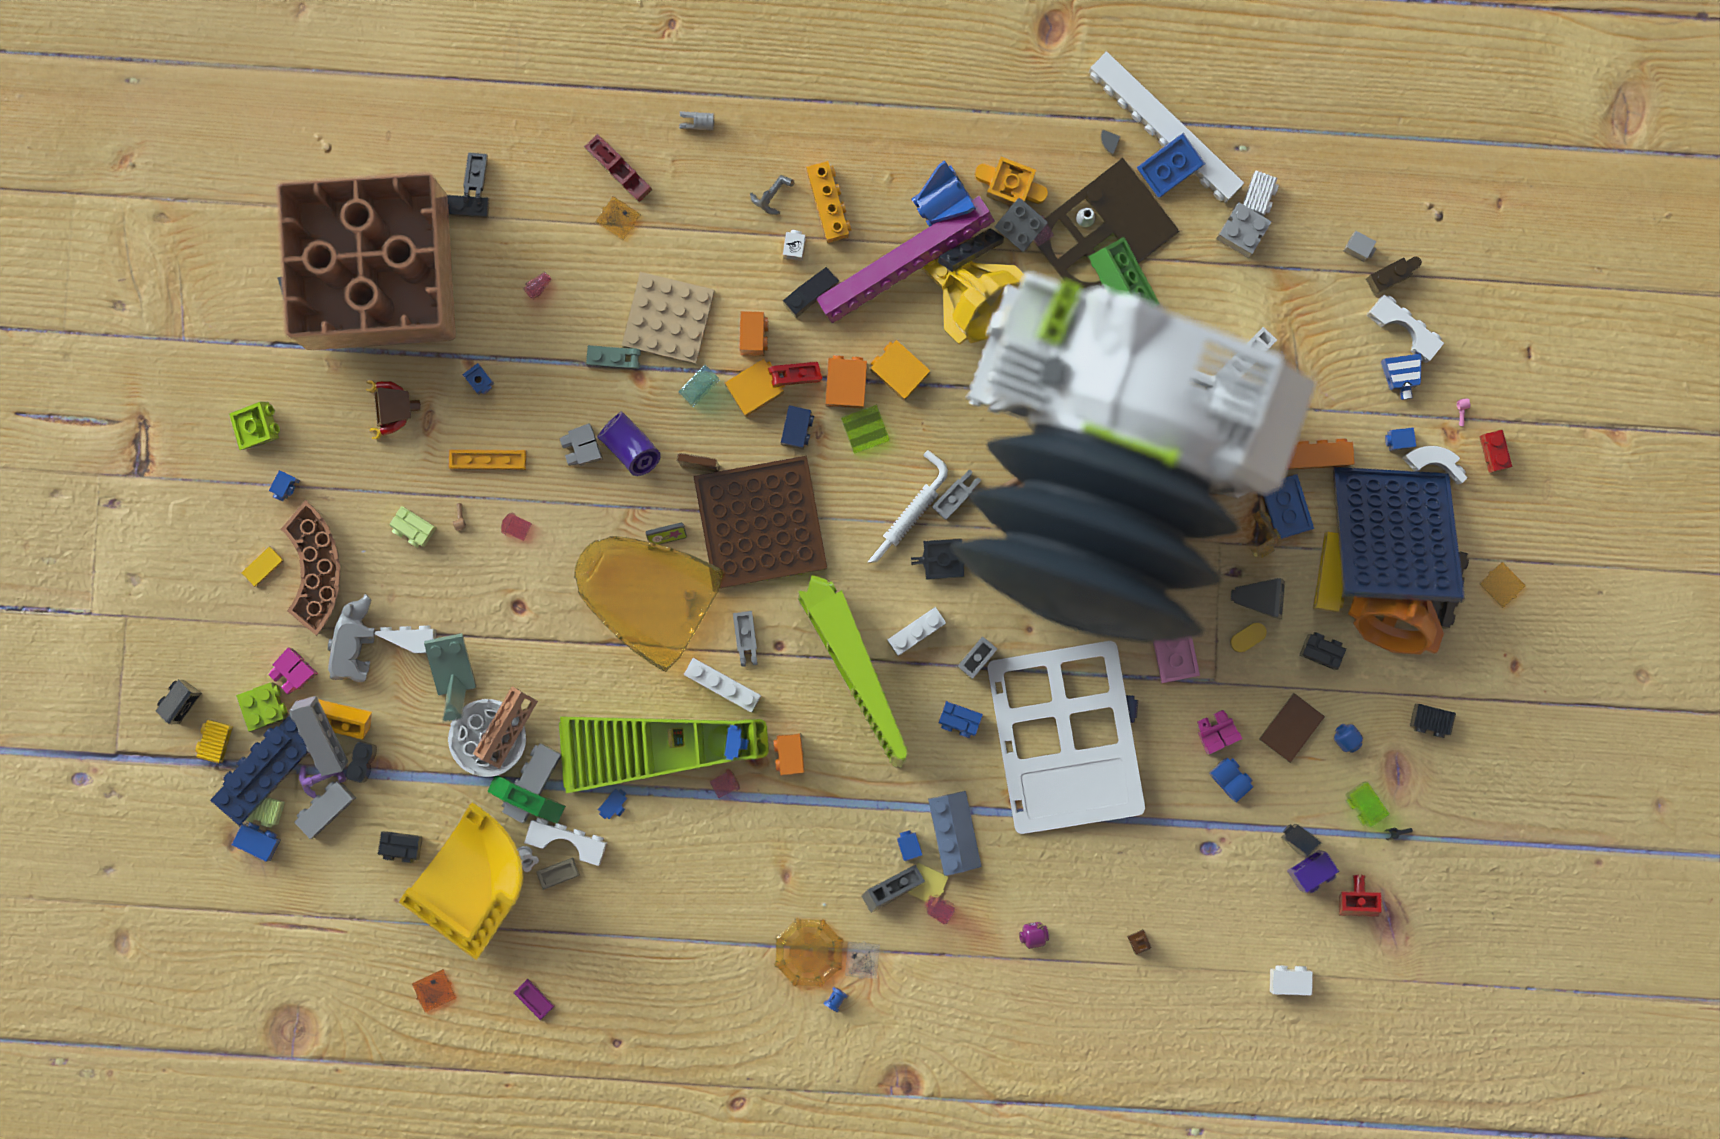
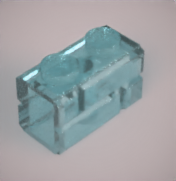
M704 365L678 393L694 407L712 389V386L719 382V377Z

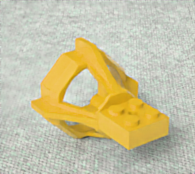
M939 258L926 264L922 270L943 290L944 330L959 345L966 340L972 344L989 339V335H986L993 314L999 311L1005 287L1009 285L1020 289L1025 275L1015 265L982 264L971 261L954 271H950L938 263ZM1002 289L996 301L990 306L986 300ZM977 311L981 316L972 320L974 314Z

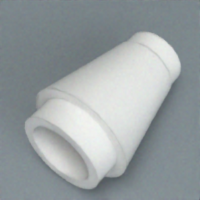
M1090 208L1081 209L1076 215L1077 223L1082 227H1090L1095 221L1093 210ZM1087 213L1090 217H1085L1084 214Z

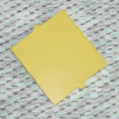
M917 863L916 867L925 882L907 893L936 906L941 893H944L943 889L949 877Z

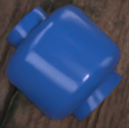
M1341 724L1336 728L1334 740L1342 751L1353 753L1361 748L1363 736L1355 725Z

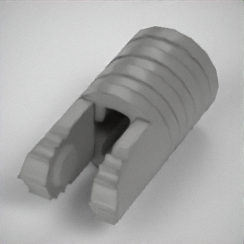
M680 111L681 117L694 118V124L681 123L679 124V129L714 130V113Z

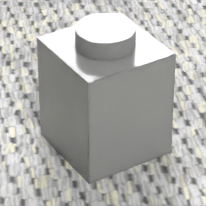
M1355 231L1349 239L1344 252L1364 262L1368 257L1371 258L1376 250L1374 247L1376 241Z

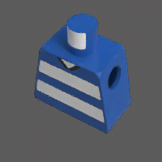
M1421 354L1383 359L1381 365L1389 389H1400L1401 400L1412 399L1411 388L1421 384Z

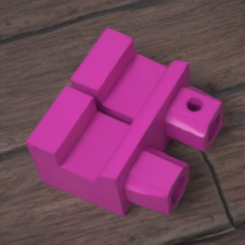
M288 647L272 664L274 667L268 675L275 682L284 676L288 681L281 688L287 694H291L296 689H302L318 673L293 648Z
M1224 710L1213 714L1217 721V724L1211 726L1207 717L1197 721L1200 730L1198 735L1206 754L1216 752L1225 746L1243 739L1236 729L1233 719L1229 718Z

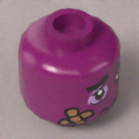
M1041 922L1025 924L1022 932H1019L1020 942L1024 943L1028 949L1045 946L1046 941H1049L1047 926H1043Z

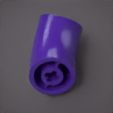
M622 411L615 415L597 436L633 476H643L656 467L661 458V454L655 445Z

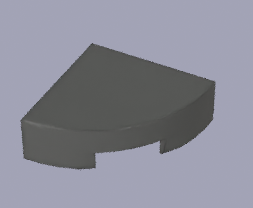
M1102 130V144L1105 150L1113 155L1120 136Z

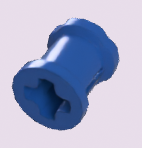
M833 987V992L829 999L824 1002V1005L838 1013L841 1003L845 998L847 999L848 995L840 989Z

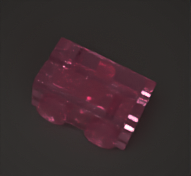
M938 894L930 895L924 904V907L927 908V914L934 919L937 918V921L944 925L948 923L955 912L954 904L944 900Z

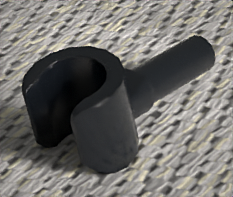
M1389 828L1384 831L1391 833V837L1386 840H1394L1399 835L1413 832L1412 828L1402 830Z

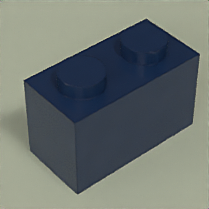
M789 405L781 445L803 450L804 445L808 446L810 434H807L808 427H812L814 421L811 410Z

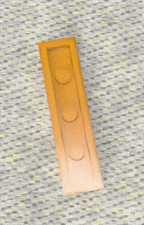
M449 449V469L526 470L527 451Z

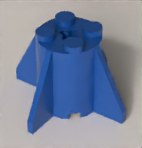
M943 161L936 167L921 192L911 198L921 217L927 220L926 223L929 227L936 222L968 214L976 209L971 201L973 199L964 188L951 165L948 166L946 161Z

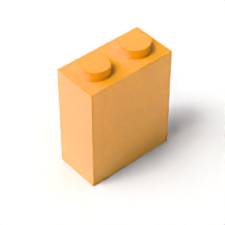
M896 340L892 343L890 341L883 349L885 353L881 357L877 355L870 363L872 365L870 371L905 401L930 374V370L900 342Z
M762 359L725 382L726 387L745 417L784 394L783 388H785V385L777 388L772 387V375H769L768 368L772 366L770 361L766 363Z

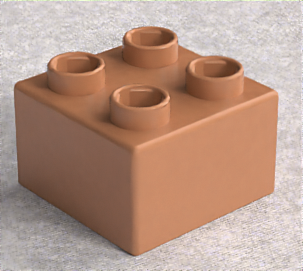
M431 173L281 182L277 185L285 334L306 350L443 342L455 339L456 327L448 196Z

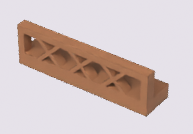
M512 686L473 754L500 769L538 700ZM524 699L531 701L526 709H521ZM519 716L518 724L512 727L511 722L513 718ZM509 733L510 738L508 742L502 744L501 739ZM499 751L500 756L497 761L491 760L490 758L493 753Z

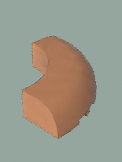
M305 500L281 528L298 552L301 570L300 588L287 612L317 636L328 621L336 603L340 583V563L335 540L329 527L318 511Z

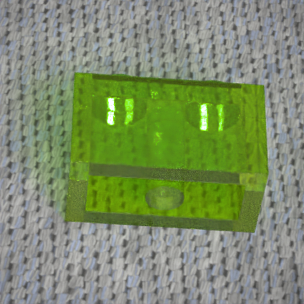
M1366 781L1345 794L1348 798L1346 799L1347 804L1352 810L1355 808L1359 814L1357 818L1363 826L1366 824V826L1372 827L1390 814Z

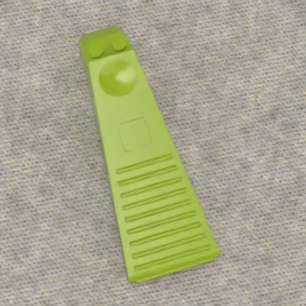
M812 575L807 592L799 590L798 600L850 689L851 695L854 696L856 704L859 705L860 711L865 716V720L868 721L870 729L875 733V738L879 740L880 746L883 747L889 762L894 767L902 768L907 756V747L904 746L903 738L900 736L899 728H897L895 723L896 720L893 718L892 710H890L888 701L884 696L885 692L881 689V683L877 679V674L873 669L842 590L836 593L837 590L831 581L828 583L826 579Z
M560 716L559 722L563 786L566 789V794L736 760L763 758L769 752L767 725L762 719L738 721ZM730 725L737 726V729L741 730L740 739L748 740L747 749H739L738 758L733 757V760L726 759L725 756L727 734ZM673 729L683 730L684 746H674Z

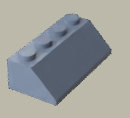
M966 791L928 798L944 876L982 867Z

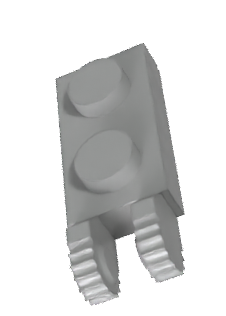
M970 469L932 506L945 520L949 518L981 482V479L978 477L969 488L963 484L973 473Z
M752 611L733 613L741 667L746 666L744 651L751 650L753 665H758Z

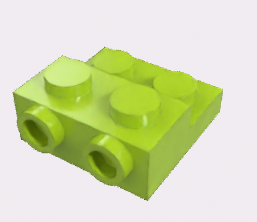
M258 402L229 413L239 450H246L253 446L279 439L280 427L274 422L273 415L275 410L269 402Z
M274 682L236 695L248 732L286 719L287 708L284 703H281L279 697L281 696V691Z

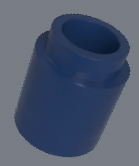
M1126 695L1130 723H1135V718L1138 715V700H1135V696Z

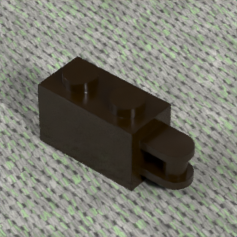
M1413 257L1407 261L1405 258H1402L1371 274L1366 278V281L1375 296L1413 275L1412 271L1421 266L1422 261L1419 257Z

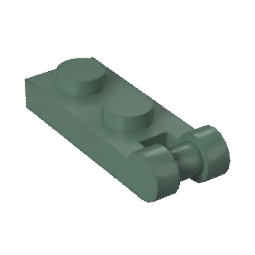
M588 345L586 365L640 369L638 359L641 356V349ZM626 355H631V362H625Z

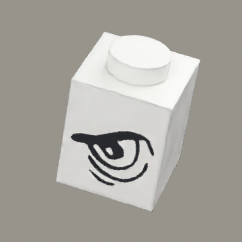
M791 230V233L786 232L783 258L802 261L806 238L801 231Z

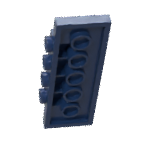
M290 715L278 727L276 726L274 729L271 727L264 733V740L261 743L256 742L250 749V755L247 758L245 756L237 762L236 765L238 767L234 772L229 771L223 777L222 788L210 799L215 806L239 827L308 753L306 744L299 735L298 728Z

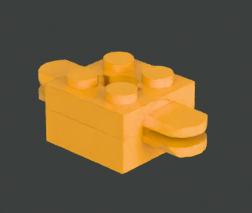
M1000 157L996 168L981 163L975 170V179L978 182L989 185L986 197L1010 206L1018 198H1021L1024 202L1029 200L1042 204L1048 194L1045 186L1032 182L1036 169L1004 157Z

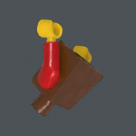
M368 380L366 382L367 384H373V387L366 389V391L374 393L377 427H380V429H370L371 432L377 431V436L372 437V439H380L382 435L385 436L397 432L411 418V412L420 411V400H409V392L404 391L403 387L392 381H378L375 383L372 380Z

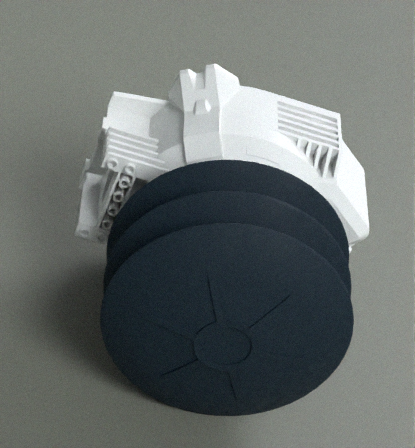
M1026 273L1020 289L1007 285L1002 295L1004 297L999 311L992 316L986 335H989L986 348L982 351L983 356L978 363V371L974 374V382L970 385V393L966 397V399L970 400L969 403L974 406L981 407V405L989 407L988 411L996 414L1003 412L1026 421L1028 427L1033 431L1030 434L992 439L987 443V448L1011 475L1024 485L1000 486L971 492L969 498L973 504L1006 536L1005 538H979L956 542L951 545L952 551L974 575L990 587L1033 614L1057 624L1092 635L1139 642L1174 641L1201 636L1204 633L1203 628L1181 604L1168 596L1166 591L1190 590L1218 585L1222 580L1221 576L1202 555L1186 544L1184 539H1207L1235 534L1239 531L1238 523L1210 493L1239 498L1250 492L1267 494L1281 487L1316 382L1282 362L1283 356L1169 314L1164 309L1140 298L1118 295L1101 288L1090 290L1088 293L1080 291L1060 344L1051 345L1036 339L1035 336L1060 283L1032 273ZM1205 343L1214 344L1268 370L1265 372L1204 349ZM1203 353L1245 374L1264 380V382L1261 384L1200 360V357ZM1050 355L1062 356V360L1068 362L1064 386H1050L1040 383L1043 358L1050 359ZM1197 366L1209 369L1236 383L1233 386L1216 379L1215 376H1209L1196 371ZM1194 382V383H1196V384H1199V385H1202V386H1204V387H1207V389L1201 388V387L1196 386V385H1193V384H1191V383ZM1089 423L1123 437L1134 439L1166 451L1173 448L1179 450L1180 455L1174 467L1163 461L1164 458L1086 432L1082 429V425Z

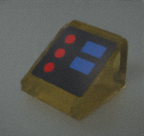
M683 728L668 729L669 747H684Z

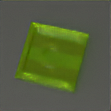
M877 405L841 417L854 454L890 441Z

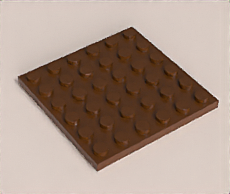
M807 455L693 476L714 590L828 569Z

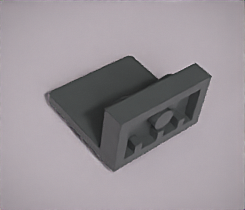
M1018 198L995 225V228L1021 251L1026 252L1032 241L1048 222L1021 198Z

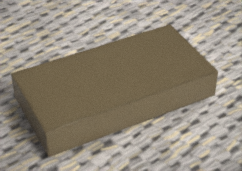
M573 857L536 872L543 890L580 875Z

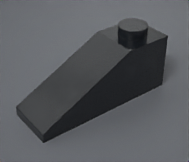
M825 267L783 300V305L797 318L817 301V297L830 290L839 280Z
M1295 823L1293 826L1289 824L1283 830L1284 835L1281 837L1298 854L1307 857L1322 843Z

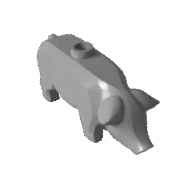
M367 594L362 599L350 602L343 607L335 626L333 639H329L327 650L331 651L328 669L332 680L350 678L355 682L366 681L370 661L363 662L357 658L360 655L362 643H374L375 628H368L362 622L371 604V598Z

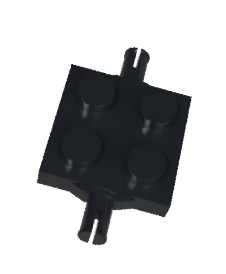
M962 539L923 541L922 557H911V561H913L911 565L923 564L926 580L964 577L965 564L951 548L953 543L961 542Z

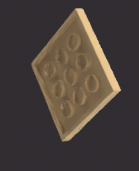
M640 272L622 347L641 349L643 352L697 364L715 290Z

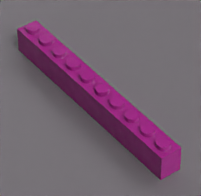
M978 196L971 200L976 208L972 212L936 222L817 297L818 303L830 322L834 323L842 319L851 311L858 309L859 306L874 299L883 291L890 289L894 284L906 279L910 274L922 269L929 262L939 258L940 255L955 248L964 240L971 238L974 234L995 222L981 197Z

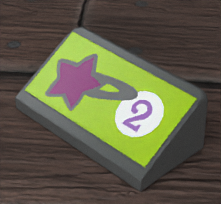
M682 522L645 532L650 546L687 538L685 526Z

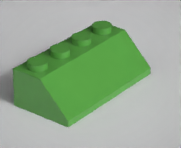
M1124 237L1089 256L1091 265L1096 270L1106 290L1122 296L1137 297L1155 306L1160 305Z

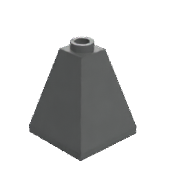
M1276 578L1235 587V590L1232 589L1231 601L1282 620L1285 581L1282 578Z

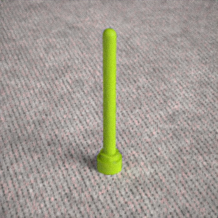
M1089 423L1082 425V429L1086 432L1164 458L1163 461L1174 467L1180 455V451L1173 448L1166 451L1134 439L1123 437Z

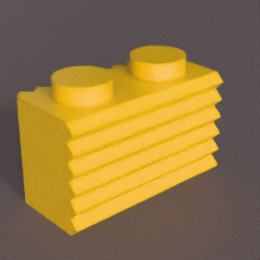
M207 720L206 723H203L201 727L202 739L201 742L198 741L195 748L196 757L218 764L223 763L233 726L214 720Z

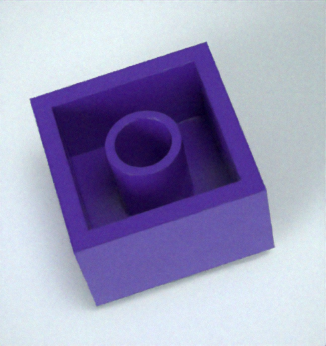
M1318 850L1287 870L1300 891L1310 892L1311 894L1320 888L1319 885L1324 881L1328 883L1335 879V874L1339 870L1327 852Z

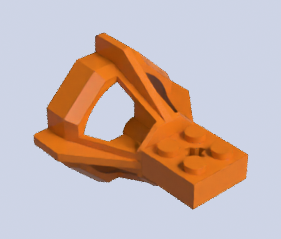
M1354 596L1348 612L1350 616L1355 618L1353 624L1366 641L1392 653L1421 655L1426 650L1436 654L1444 635L1430 600ZM1374 615H1384L1383 620L1380 621ZM1401 619L1412 624L1419 631L1402 630L1394 626L1397 620Z

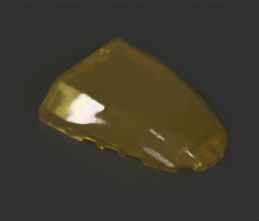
M609 536V538L599 541L595 540L583 550L576 562L574 578L576 579L578 593L603 624L631 650L655 667L667 672L681 658L717 595L724 571L702 559L668 546L634 538Z

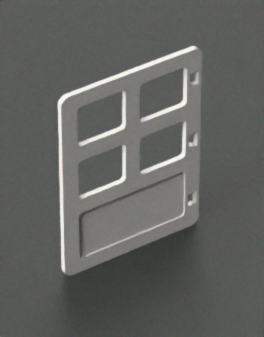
M1105 641L998 659L988 664V674L1014 827L1018 833L1026 834L1138 816L1145 811L1119 653L1115 642ZM1103 656L1107 670L1109 692L1068 699L1065 694L1061 664L1068 661ZM1046 666L1052 701L1010 708L1004 673ZM1002 681L1003 693L997 694L995 682ZM1111 707L1114 711L1118 743L1082 750L1075 749L1070 714ZM1055 717L1061 752L1019 759L1013 724ZM1005 741H1012L1013 752L1007 753ZM1015 800H1022L1023 811L1017 813Z

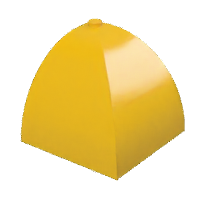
M472 802L446 843L412 887H409L404 892L399 903L477 960L520 893L523 873L518 850L506 830L491 815Z

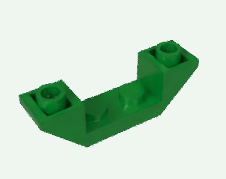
M500 775L494 776L487 791L511 805L557 824L566 807L550 798L542 797L516 785L513 781Z

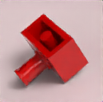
M1353 875L1354 892L1342 891L1339 895V916L1379 917L1381 914V893L1365 892V875H1361V877Z

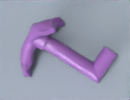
M303 765L299 772L300 783L305 793L312 798L318 796L310 788L313 784L334 775L337 776L340 783L346 781L343 771L325 776L317 774L306 778V766Z

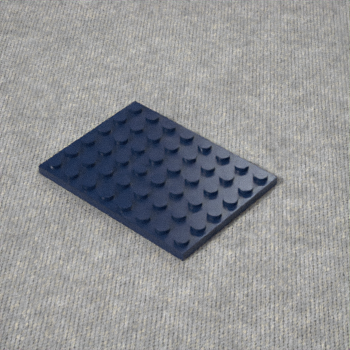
M1334 467L1333 480L1344 596L1463 602L1464 590L1449 473Z

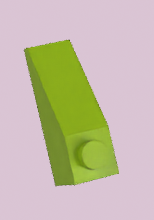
M1062 279L1042 318L1035 336L1036 339L1051 345L1060 344L1082 287Z

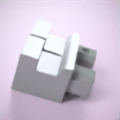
M590 423L568 431L569 434L559 438L563 449L571 446L574 448V453L565 455L569 466L577 464L582 466L590 462L603 460Z

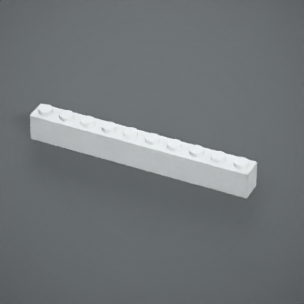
M1107 51L1091 66L1089 70L1091 79L1096 83L1102 84L1104 91L1109 96L1113 95L1123 109L1127 108L1132 113V118L1138 123L1141 122L1150 135H1155L1162 147L1182 133L1186 135L1206 163L1192 175L1196 174L1200 178V183L1206 188L1209 187L1219 201L1223 200L1226 203L1242 187L1244 182Z

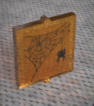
M444 969L412 983L417 994L416 999L420 1001L424 1012H428L456 999L451 987L452 982H449Z

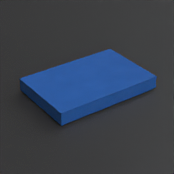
M1182 133L1140 164L1137 169L1157 197L1160 198L1206 163L1186 135Z
M1298 474L1284 478L1281 487L1267 494H1262L1276 540L1314 529Z

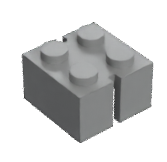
M1238 202L1216 239L1249 258L1272 221Z

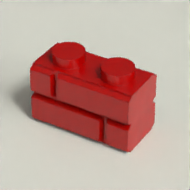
M1503 430L1479 436L1486 463H1488L1489 473L1513 467Z

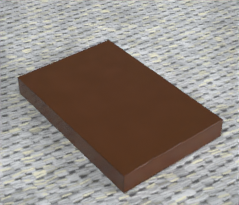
M678 454L677 461L681 467L714 472L719 471L720 465L714 458Z
M1293 693L1259 740L1291 763L1325 716Z

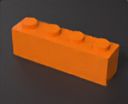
M1336 439V443H1328V440H1317L1316 444H1309V441H1299L1293 449L1287 470L1355 465L1353 442H1347V439Z

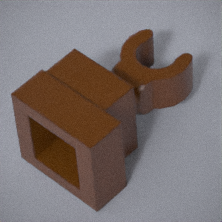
M1143 929L1127 936L1135 955L1151 949Z

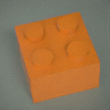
M741 311V355L764 356V351H768V337L765 336V332L769 331L768 317H765L764 312Z
M801 733L777 736V740H773L774 752H778L779 759L775 760L776 771H780V775L804 773Z

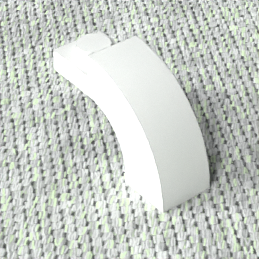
M1426 446L1413 450L1402 457L1413 471H1418L1425 465H1436L1441 467L1446 473H1449V476L1457 485L1467 479L1465 470L1460 465H1455L1460 458L1448 449L1438 446Z

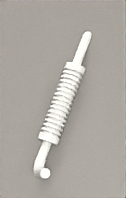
M929 450L923 456L937 466L939 469L938 477L930 487L925 484L922 490H920V494H917L918 497L915 496V499L912 500L913 503L910 502V505L907 506L908 508L905 509L906 511L902 512L901 518L898 517L899 520L893 523L894 526L891 525V529H888L889 532L883 535L886 540L867 563L878 562L892 544L896 547L899 544V540H902L901 537L904 538V534H907L906 531L909 532V528H912L911 525L913 526L917 522L918 516H922L923 510L926 511V508L929 507L928 505H931L930 502L937 498L938 493L936 490L945 481L948 469L946 464Z

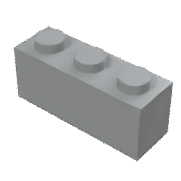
M331 782L325 788L326 792L322 796L318 795L311 801L312 806L306 810L304 808L297 814L298 819L294 823L309 839L315 838L356 799L343 783Z

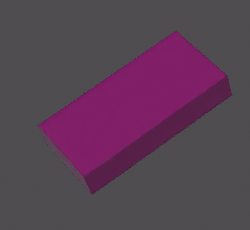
M529 979L514 992L540 1021L555 1007Z

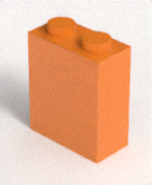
M834 355L833 358L828 359L826 406L864 409L867 361L863 360V357H852V360L844 359V356Z

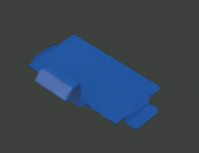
M730 725L727 734L725 756L729 760H733V757L738 758L739 749H747L748 744L747 739H740L741 730L737 729V726Z
M615 788L598 808L600 811L599 815L604 819H610L614 813L620 817L625 811L622 804L627 799L625 797L626 792L622 789L618 791Z

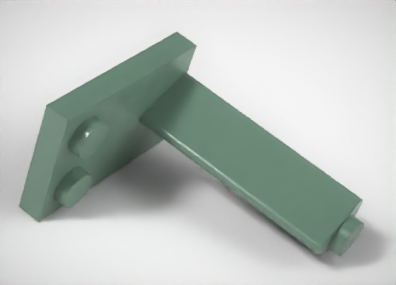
M463 633L424 641V646L437 694H446L443 722L461 719L466 690L476 688Z

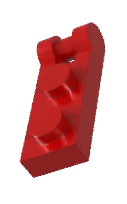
M818 362L775 365L768 368L769 375H772L773 380L771 383L774 388L784 385L816 383L823 379ZM779 373H783L784 377L780 378Z

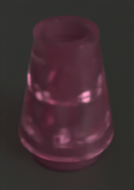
M543 272L525 283L526 286L523 290L534 300L536 297L539 298L552 279L546 272Z

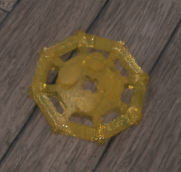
M795 918V921L779 936L776 935V960L774 965L790 980L794 987L799 985L819 986L821 988L827 980L843 967L841 965L843 938H840L823 918L822 920ZM803 927H818L816 933H804ZM798 930L799 936L792 942L787 940L794 931ZM822 930L832 940L831 942L826 943L820 936ZM784 945L790 946L789 958L783 959ZM834 947V961L828 959V948ZM805 948H812L814 950L812 958L804 956ZM791 962L795 966V968L798 970L796 975L786 966V964ZM825 964L831 966L824 974L820 976L818 971ZM802 972H811L815 976V978L800 977Z

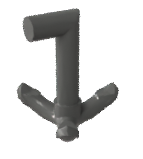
M780 175L772 187L763 193L760 200L753 192L750 193L751 201L766 213L778 215L780 211L768 206L770 200L783 184L792 187L795 181Z

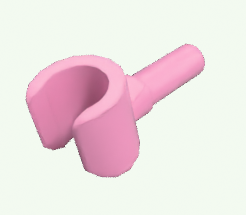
M1466 398L1457 402V408L1460 413L1459 426H1464V409L1470 408V401Z

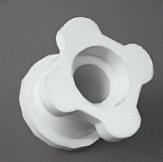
M522 846L517 849L524 872H529L534 864L539 862L537 856L532 855L530 847Z

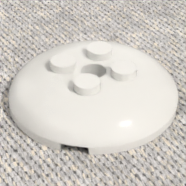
M482 699L471 702L463 707L462 718L451 722L448 737L450 752L457 764L473 775L491 777L505 773L519 761L526 744L525 727L521 730L500 769L473 754L500 708L501 701ZM519 716L513 718L511 722L512 727L518 724ZM509 733L501 739L502 744L508 742L510 738ZM494 752L490 759L496 762L500 752Z

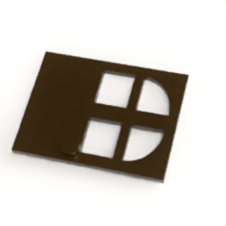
M1122 158L1044 218L1048 223L1033 242L1062 279L1082 287L1081 291L1088 293L1090 290L1105 289L1101 281L1084 282L1078 280L1066 269L1085 254L1089 257L1096 253L1093 248L1112 233L1118 240L1123 237L1125 238L1139 264L1180 231L1125 159ZM1086 199L1105 223L1084 238L1067 216V213ZM1060 220L1078 244L1057 259L1051 246V232L1055 223Z

